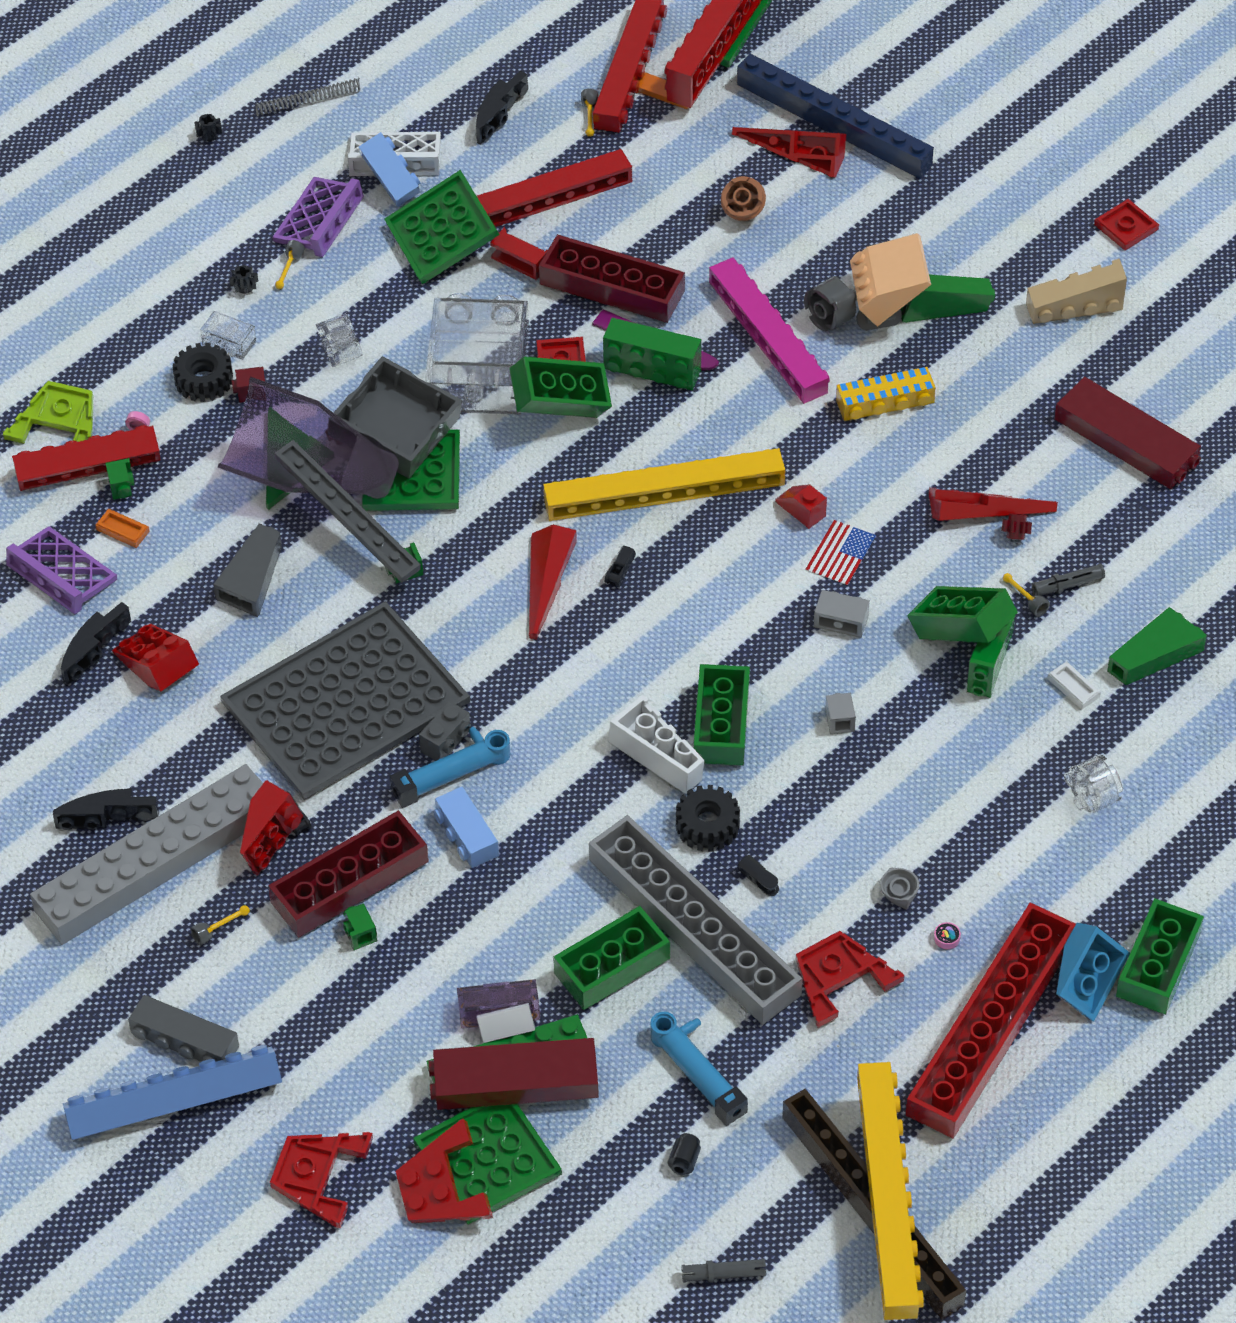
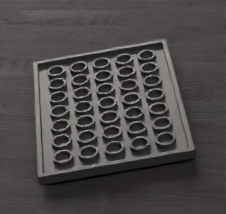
M386 601L220 696L222 704L303 800L424 730L449 701L459 707L470 703V695Z

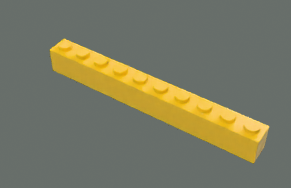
M779 448L766 449L751 453L720 456L705 460H694L692 462L543 484L544 502L549 521L783 486L785 485V467Z
M891 1062L860 1063L857 1069V1084L884 1320L918 1318L919 1308L924 1306L923 1291L917 1290V1282L921 1281L920 1266L914 1264V1257H918L917 1241H912L911 1233L915 1232L914 1216H909L908 1208H912L911 1192L906 1191L905 1184H909L908 1167H903L902 1160H906L905 1143H900L899 1136H903L902 1119H897V1112H900V1097L894 1095V1089L898 1087L897 1073L892 1072Z

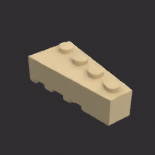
M1120 258L1113 260L1112 265L1101 268V265L1091 267L1092 271L1081 275L1075 272L1069 274L1065 280L1058 281L1054 279L1027 288L1026 306L1032 323H1046L1123 310L1127 277Z

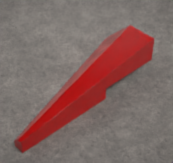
M732 127V135L757 144L792 161L801 163L829 177L837 176L845 157L846 134Z
M929 487L932 518L939 521L1006 516L1009 513L1057 512V501L1013 498L1012 496L942 490Z
M553 524L531 535L529 638L537 640L561 586V577L577 543V534L574 529Z

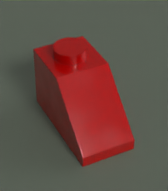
M810 484L792 486L775 499L778 505L808 529L826 517L827 497Z

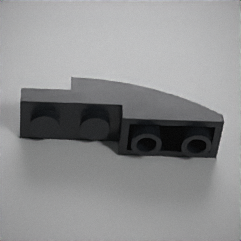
M520 70L507 83L499 80L487 93L479 108L476 119V139L478 144L481 145L500 126L506 123L508 119L507 109H510L528 91V74Z
M121 602L105 616L97 611L78 630L62 660L61 674L63 684L68 686L74 680L79 679L88 668L97 664L103 657L101 647L108 644L111 638L128 627L129 623H131L129 607Z
M132 788L92 793L69 801L53 810L56 829L95 830L107 828V820L147 821L159 816L157 797H133Z

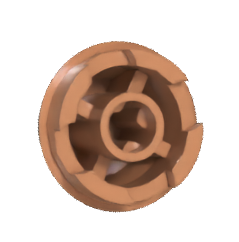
M745 176L732 179L724 187L721 194V205L724 212L729 217L739 221H746L756 217L763 210L766 202L763 186L757 180Z

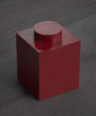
M263 366L235 370L236 379L232 380L233 394L238 393L239 403L267 400Z

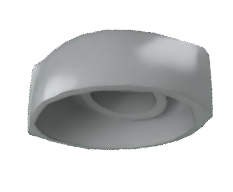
M891 867L881 878L880 885L884 896L893 904L908 909L919 890L917 876L910 870Z

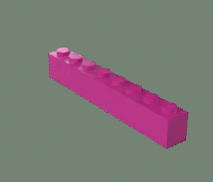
M734 257L709 267L710 285L802 403L805 404L828 394V383L830 382L828 373L820 368L815 356L809 354L803 341L794 335L791 326L786 324L781 318L780 312L771 306L768 297L760 292L755 280L749 278L743 265L738 264Z

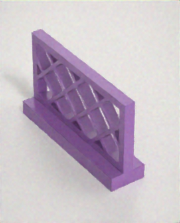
M313 177L273 235V241L287 245L288 241L296 240L301 242L306 249L313 250L315 256L324 257L364 197L360 181L351 178L348 183ZM317 185L326 187L322 190L314 192V189ZM338 190H343L341 194L335 196L332 194ZM328 194L330 195V198L320 202L317 199ZM315 200L314 204L303 207L306 202ZM333 204L331 209L323 211V207ZM319 209L320 213L308 217L307 213ZM302 215L305 216L304 219L299 220V221H296V222L293 223V220H294L296 217H299V216H302ZM323 219L321 224L312 225L313 222ZM309 224L310 228L300 232L297 231V228ZM294 230L295 234L283 236L284 233ZM313 234L310 238V241L301 239L303 237Z
M50 526L19 546L13 543L6 548V565L73 614H77L82 610V603L117 580V574ZM50 536L56 543H41V541ZM38 550V555L28 554L25 551ZM41 550H56L55 555H41ZM58 550H69L73 555H58ZM41 562H55V567H46ZM58 562H73V567H58ZM75 562H86L90 567H75ZM58 574H72V579H63ZM75 574H90V579H75ZM92 574L104 575L106 578L103 580H93ZM75 586H89L90 589L82 593Z

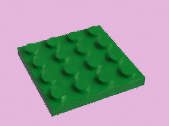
M461 170L384 219L422 284L500 235Z
M460 429L449 430L409 479L364 454L362 507L366 511L459 509Z
M518 1104L471 1107L413 1138L414 1144L420 1152L459 1120L464 1119L467 1121L473 1144L447 1154L458 1197L462 1201L484 1192L488 1196L492 1212L562 1175V1168ZM471 1218L470 1220H465V1222L469 1225L480 1218Z

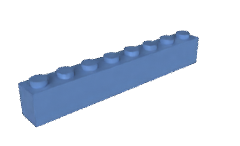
M260 1045L252 1048V1052L242 1055L241 1052L230 1053L225 1056L224 1060L216 1062L214 1059L200 1062L198 1067L191 1069L188 1066L174 1069L173 1073L169 1075L153 1074L146 1078L147 1081L136 1083L134 1080L120 1084L121 1088L110 1090V1088L98 1089L94 1091V1095L83 1097V1095L72 1096L67 1099L68 1102L62 1103L72 1140L282 1083L275 1051L272 1046L267 1048V1045Z

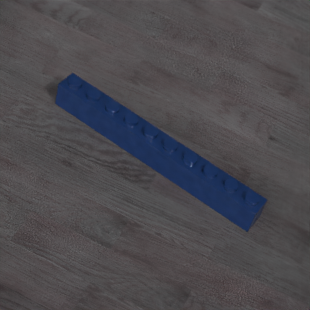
M750 53L737 66L738 86L829 133L846 134L847 142L916 178L921 179L933 166V146Z

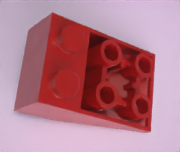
M152 624L142 626L136 634L122 640L119 646L112 650L113 654L144 683L160 692L199 665L188 640Z
M265 780L250 800L240 850L241 855L256 876L269 865L272 856L283 847L286 838L292 830L299 826L303 817L291 795L268 780Z

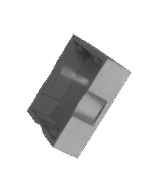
M382 356L364 376L359 387L349 394L330 416L328 434L409 479L460 418L462 400L434 384L421 380L411 371Z

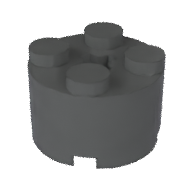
M833 276L818 284L804 295L805 309L809 308L812 314L809 318L822 331L833 330L851 320L856 314V292L851 288L849 289L837 276Z

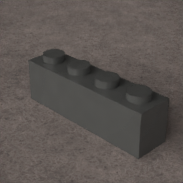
M146 995L142 996L128 1018L131 1033L140 1040L147 1039L156 1043L162 1049L176 1051L186 1059L193 1058L200 1062L214 1059L216 1062L224 1060L226 1055L236 1052L239 1048L237 1032Z

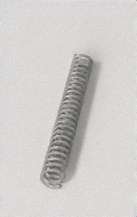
M360 78L350 79L349 82L346 80L345 83L342 81L341 84L337 82L336 85L324 86V89L320 87V89L307 90V93L303 91V93H295L294 96L291 94L290 97L288 95L286 97L282 96L281 99L278 97L277 100L273 99V102L269 100V102L256 103V114L259 116V107L261 115H263L262 105L267 114L266 104L270 113L272 112L271 104L276 112L275 103L280 111L279 101L284 110L283 99L287 108H289L288 100L291 107H293L292 98L295 106H297L296 97L299 105H301L300 95L303 103L306 104L304 94L308 103H310L309 94L312 102H314L313 92L318 101L317 91L322 100L321 89L325 99H327L326 90L331 98L330 88L335 97L334 87L337 95H340L338 85L342 94H344L343 85L346 93H348L347 84L350 92H352L351 82L354 91H356L355 81L358 89L361 90Z

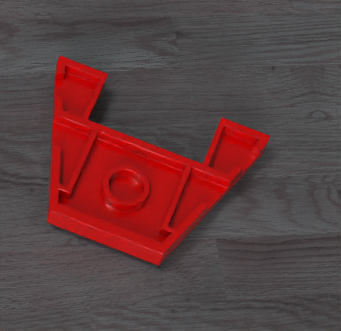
M841 931L796 954V963L818 1028L838 1018L839 1011L826 996L868 972L884 992L902 983L905 977L898 969L896 971L887 966L886 961L880 957L875 958L866 952L865 947Z
M464 1119L459 1120L395 1171L407 1218L411 1223L445 1222V1220L451 1219L464 1221L471 1218H493L488 1196L484 1192L462 1201L458 1197L447 1154L473 1144L468 1123Z
M362 1132V1135L349 1136V1133H339L338 1136L322 1137V1134L287 1136L270 1180L271 1188L341 1229L348 1209V1202L324 1197L323 1194L338 1153L366 1159L373 1140V1133Z

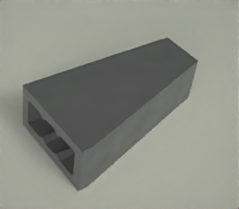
M260 523L257 525L213 584L216 600L258 617L260 615L282 548L279 531Z

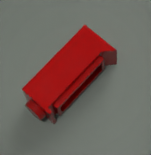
M504 227L499 232L500 235L490 242V246L496 248L491 258L537 280L539 278V265L548 250L544 251L511 234H507Z

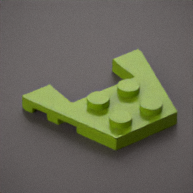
M47 381L29 402L28 408L23 413L18 414L15 418V423L10 428L7 427L3 432L4 439L24 444L32 424H38L76 433L73 440L77 442L87 440L93 435V392L83 388Z

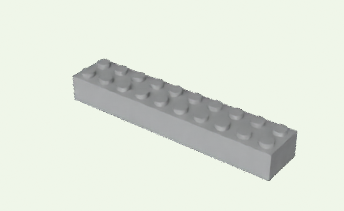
M244 764L30 893L34 912L61 945L67 943L244 835L250 800L262 786L263 782L247 764Z
M626 815L589 842V861L634 904L641 906L654 923L762 1025L802 995V977L629 815Z

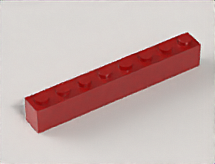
M635 0L593 110L594 129L620 133L622 125L627 123L628 109H632L634 93H638L639 90L638 78L644 77L645 64L649 63L651 57L650 50L656 45V34L661 32L662 18H666L667 5H664V0Z
M619 149L477 195L494 226L498 227L632 183V165L623 150Z

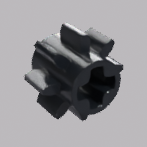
M212 114L201 115L199 121L194 122L196 137H201L204 141H214L218 134H222L220 118L216 119Z
M241 265L235 270H231L230 286H235L236 293L247 294L256 289L258 273H253L252 267Z

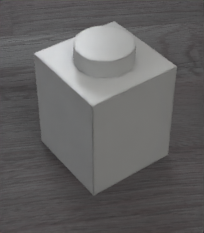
M851 693L826 695L825 712L830 734L855 732L856 716Z

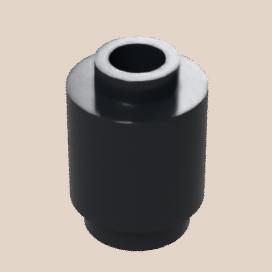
M683 1133L675 1140L668 1159V1166L674 1173L685 1175L693 1172L701 1151L700 1140L695 1135Z

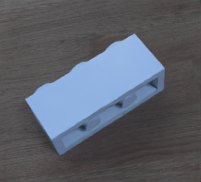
M380 132L358 147L361 156L397 207L420 193L418 185L421 183L414 172L410 174L406 169L408 166L406 160L401 154L397 156L393 150L395 145L389 136L385 138Z
M463 787L435 798L436 809L433 810L434 816L439 824L443 823L445 826V832L451 843L455 842L458 846L457 851L463 861L467 860L470 867L474 868L499 856L496 837Z

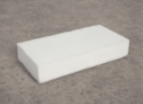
M1067 661L1048 674V680L1081 710L1100 698L1101 692Z
M529 1003L477 1015L483 1043L535 1031Z

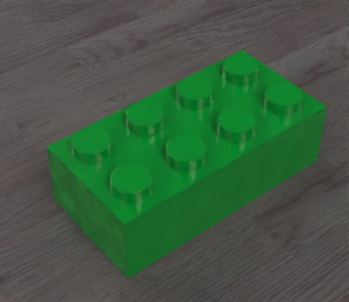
M611 318L603 336V363L605 369L612 372H619L657 383L693 390L701 372L702 339Z
M523 357L509 368L517 412L598 418L612 407L604 363Z
M936 586L907 617L919 639L989 643L996 638V634L1003 627L1010 624L1011 619L1018 611L1006 588Z
M700 664L694 750L704 759V764L744 766L750 667Z
M1154 898L1120 975L1116 997L1166 1015L1201 934L1204 916Z
M638 906L553 956L554 974L582 1009L585 1010L669 960L670 941L643 908Z

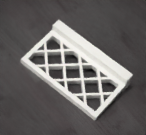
M380 132L351 133L350 152L348 154L349 176H375L359 152L358 147L361 144L356 141H368ZM381 132L385 138L389 136L394 145L399 147V149L395 150L397 156L401 154L408 164L406 169L410 174L414 172L416 176L439 175L441 132ZM410 140L411 142L405 144L402 141ZM426 140H435L430 144L424 142ZM417 145H419L420 147H422V148L419 149V150L413 149V148L416 147Z

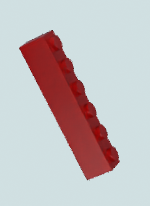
M141 425L134 430L125 432L118 430L111 433V435L102 437L95 435L79 442L75 440L68 441L64 445L56 447L45 446L40 450L32 452L21 451L17 455L12 456L20 491L107 472L106 463L129 458L130 465L133 467L161 460L153 425Z

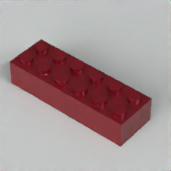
M558 234L539 265L540 285L666 323L670 320L685 292V272Z
M398 810L269 884L270 902L299 938L344 912L347 908L358 904L428 863L427 844Z

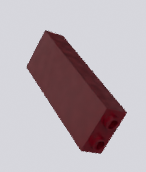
M1085 376L1056 404V421L1169 489H1172L1177 483H1181L1185 479L1187 472L1191 468L1195 469L1201 460L1199 456L1201 445Z
M594 1038L433 1050L434 1060H428L429 1076H435V1083L430 1084L431 1100H436L437 1110L599 1098Z

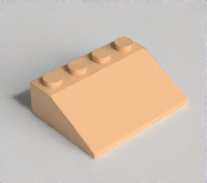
M918 233L868 246L863 251L857 252L850 260L859 310L877 327L931 285L921 236Z

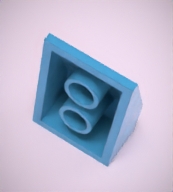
M1076 923L1064 946L1056 995L1090 1021H1094L1125 965L1130 952L1097 926Z

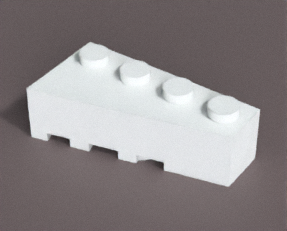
M642 695L610 721L608 742L687 794L689 789L694 788L702 781L704 759L685 739L682 740L676 734L677 730L671 724L667 725L661 718L662 714L656 708L652 709L648 704V699Z

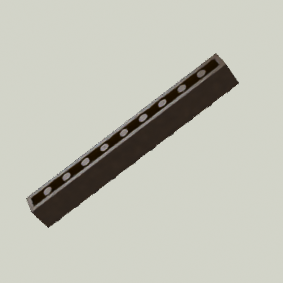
M805 1088L783 1101L782 1118L874 1234L867 1165ZM915 1226V1232L911 1233L912 1241H917L918 1257H914V1264L920 1266L921 1281L917 1282V1289L923 1291L925 1300L940 1319L943 1320L964 1307L966 1289Z

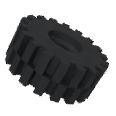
M195 343L196 347L194 348L191 345L187 346L186 352L181 350L179 357L175 356L173 374L177 391L179 393L182 392V396L186 399L190 396L191 401L195 402L197 398H200V402H206L205 398H210V401L216 400V395L219 397L224 396V391L228 392L230 390L233 380L231 358L227 355V351L224 348L220 351V346L216 344L214 347H211V343H205V346H201V343ZM202 371L211 372L207 376H196L197 373Z
M702 785L697 786V791L694 792L691 788L687 791V796L683 794L680 797V803L678 802L676 806L677 834H680V839L683 843L687 840V846L693 848L696 845L697 851L703 852V847L708 848V852H714V847H718L719 850L724 849V843L729 846L733 842V838L737 837L740 828V806H738L736 798L732 799V793L727 791L724 794V788L719 786L717 790H714L713 785H708V789H703ZM704 812H711L716 814L718 818L707 822L700 820L698 815Z

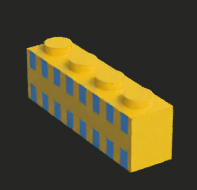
M928 367L838 384L836 402L843 420L847 421L935 403L936 387Z

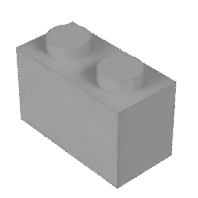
M822 590L814 612V627L862 638L869 616L870 600Z

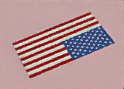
M834 520L805 570L848 585L876 535Z

